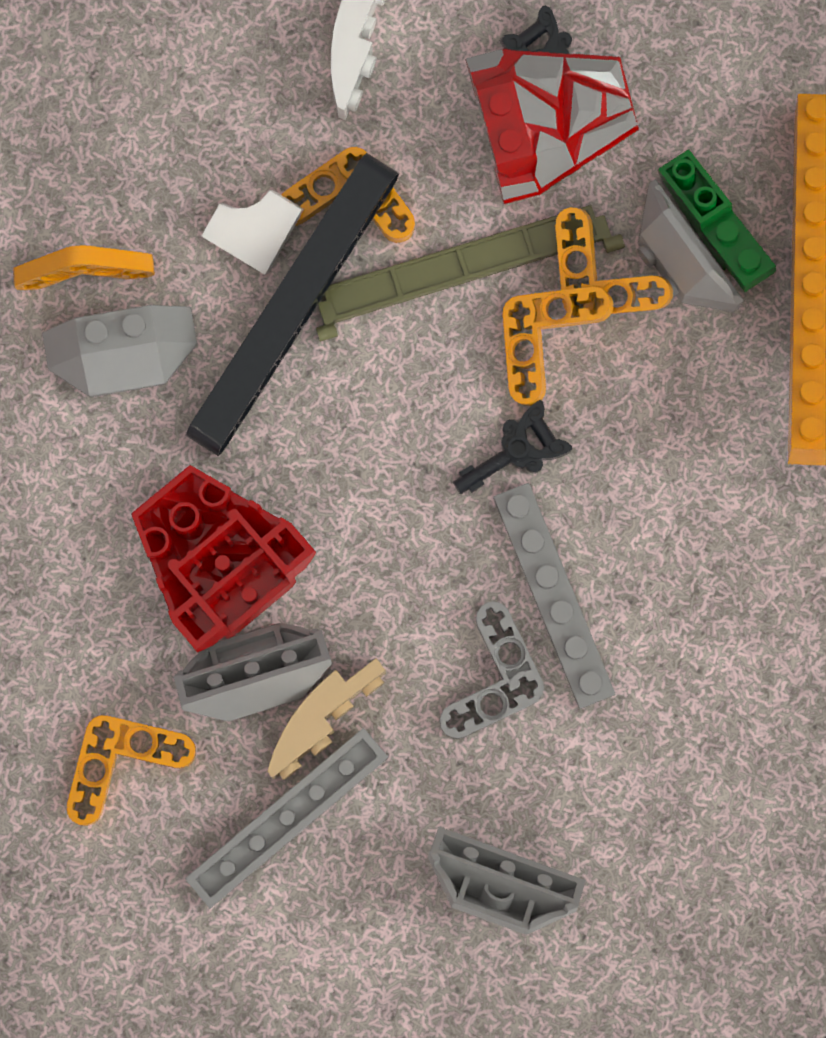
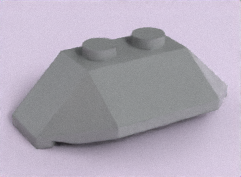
M654 179L649 183L646 192L638 239L640 247L637 251L641 259L649 268L654 265L661 276L671 283L673 297L676 296L681 303L735 312L741 307L744 301L669 199L658 181Z
M146 305L77 317L42 332L48 370L89 397L165 385L197 345L192 310L188 306Z
M277 623L217 642L215 645L200 651L183 671L180 670L173 677L183 711L229 722L302 699L330 667L332 662L322 630H309L300 626Z
M441 827L437 830L428 855V859L452 908L525 935L576 912L586 882L584 879Z

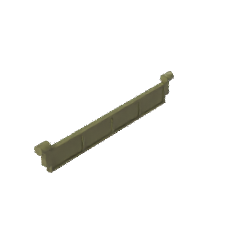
M591 205L581 208L591 217L594 243L602 241L606 253L625 248L621 234L611 236L605 215L595 218ZM575 213L571 214V221L565 222V228L573 232V241H566V248L572 245L586 246L585 239L577 240L576 230L579 227H583V221L576 219ZM558 215L330 285L325 293L326 301L318 304L324 322L323 326L316 327L319 341L322 342L338 337L337 328L334 323L558 255L555 229Z

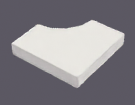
M269 190L260 202L250 207L235 208L220 203L204 230L202 237L266 275L272 268L304 209L274 190Z

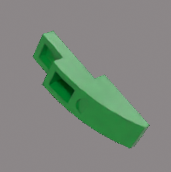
M689 149L658 169V173L670 194L723 271L727 269L744 292L776 273L774 262L732 210V203Z

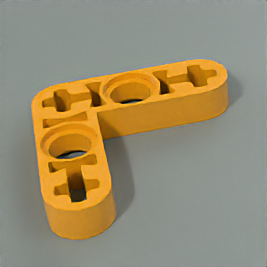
M349 147L281 194L288 200L291 199L292 202L298 203L305 198L301 190L307 188L310 198L316 203L314 206H311L308 199L300 205L304 211L295 226L306 222L333 203L354 170H345L348 167L347 159L352 157L355 161L360 160L367 153L364 149ZM321 177L330 178L335 184L334 191L327 196L318 195L313 189L315 181ZM392 188L372 220L389 241L402 243L413 235L415 219L395 189ZM393 202L397 204V206L392 207V213L398 220L407 219L405 231L402 233L398 229L393 231L389 229L392 223L391 218L386 212L382 217H379L377 214L386 211Z
M574 207L566 208L558 214L555 229L561 290L578 288L577 284L569 285V278L583 279L589 277V284L581 283V287L595 286L600 287L606 292H609L613 286L620 285L627 291V301L621 307L613 306L611 314L658 310L665 308L673 298L672 285L662 276H642L598 281L593 225L590 215L585 210ZM575 213V218L583 221V227H579L576 230L577 240L585 239L586 246L572 245L566 248V241H573V232L565 228V222L571 221V214ZM576 251L582 252L587 259V266L580 273L572 272L567 264L569 256ZM638 282L637 290H649L652 288V282H656L658 288H664V295L658 297V303L654 304L651 297L638 298L640 306L635 307L636 293L632 284ZM593 295L592 302L584 304L583 308H589L594 314H597L598 307L604 306V301ZM562 299L564 309L567 311V303ZM576 310V317H579L580 314L578 310Z
M86 245L70 246L14 267V288L17 290L42 289L81 274L120 279L149 278L155 274L153 255Z
M589 286L518 295L510 298L505 303L502 315L508 388L510 396L514 401L524 406H531L537 401L543 400L546 394L541 330L605 321L610 317L614 305L612 297L608 292L600 287ZM593 295L604 301V306L598 307L597 314H594L589 308L577 309L573 297L578 296L577 302L580 304L592 302ZM556 299H563L568 306L566 315L558 320L552 319L548 312L550 303ZM522 304L525 309L530 310V315L524 316L523 322L525 329L528 331L532 329V334L519 333L513 336L514 330L521 331L520 321L513 317V313L519 311V305ZM576 310H578V312H579V314H580L579 317H575V316H576ZM522 341H530L534 347V353L527 361H519L515 356V348ZM517 367L523 369L535 367L536 369L535 372L528 371L529 382L536 385V390L530 391L529 398L519 392V387L525 385V374L522 372L516 373Z
M106 715L93 718L85 731L67 801L69 818L81 826L95 824L100 819L117 755L182 769L188 767L196 757L195 743L190 737L170 730ZM104 722H108L109 729L114 732L113 739L106 738L103 746L104 751L111 750L109 758L99 753H88L90 745L97 749L99 737L94 734L95 727L102 728ZM139 731L149 733L152 738L151 748L144 753H137L131 747V738ZM159 735L167 736L163 741L166 745L176 746L178 740H183L184 747L189 750L188 757L181 756L179 762L173 761V754L161 751V758H154L159 748ZM91 760H100L105 766L103 778L96 782L87 780L84 775V767ZM80 783L90 788H101L99 796L91 793L90 805L95 807L94 814H87L85 819H80V812L74 810L76 802L83 803L86 791H78Z

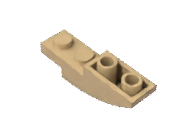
M377 658L346 682L338 671L335 670L305 698L283 730L272 754L267 772L273 780L279 775L283 780L287 779L302 767L298 760L310 751L316 756L333 742L329 737L335 732L326 719L333 716L335 720H338L354 707L350 701L363 692L367 697L384 684L381 677L386 674V670Z

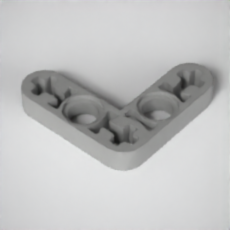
M491 601L482 605L477 612L476 624L502 680L449 705L443 710L440 716V727L444 734L450 738H465L534 705L543 694L544 685L509 610L500 602ZM490 609L495 614L502 613L504 618L499 622L502 632L505 633L508 629H511L513 636L502 637L494 645L489 639L497 637L493 626H485L482 622L487 618L486 611ZM507 643L515 644L521 652L519 661L512 665L503 663L498 655L500 647ZM525 678L528 683L534 681L537 685L532 691L534 697L528 699L525 694H521L513 698V701L518 706L510 708L508 697L501 690V687L508 685L510 693L520 687V679ZM495 694L500 697L503 708L499 714L489 716L481 710L480 703L486 695ZM473 701L475 712L483 722L475 725L473 717L463 723V731L458 732L455 727L449 729L446 725L451 719L449 713L456 711L459 716L470 712L466 704Z

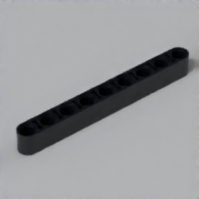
M368 153L360 159L191 422L186 432L188 438L217 456L222 454L389 195L399 177V172Z

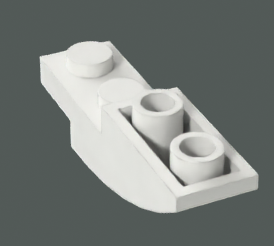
M386 0L341 1L332 37L331 78L338 118L346 120L349 110L356 112L363 91L358 89L363 76L370 78L375 67L377 57L372 56V42L363 38L370 39L377 20L372 15L377 4L383 6Z

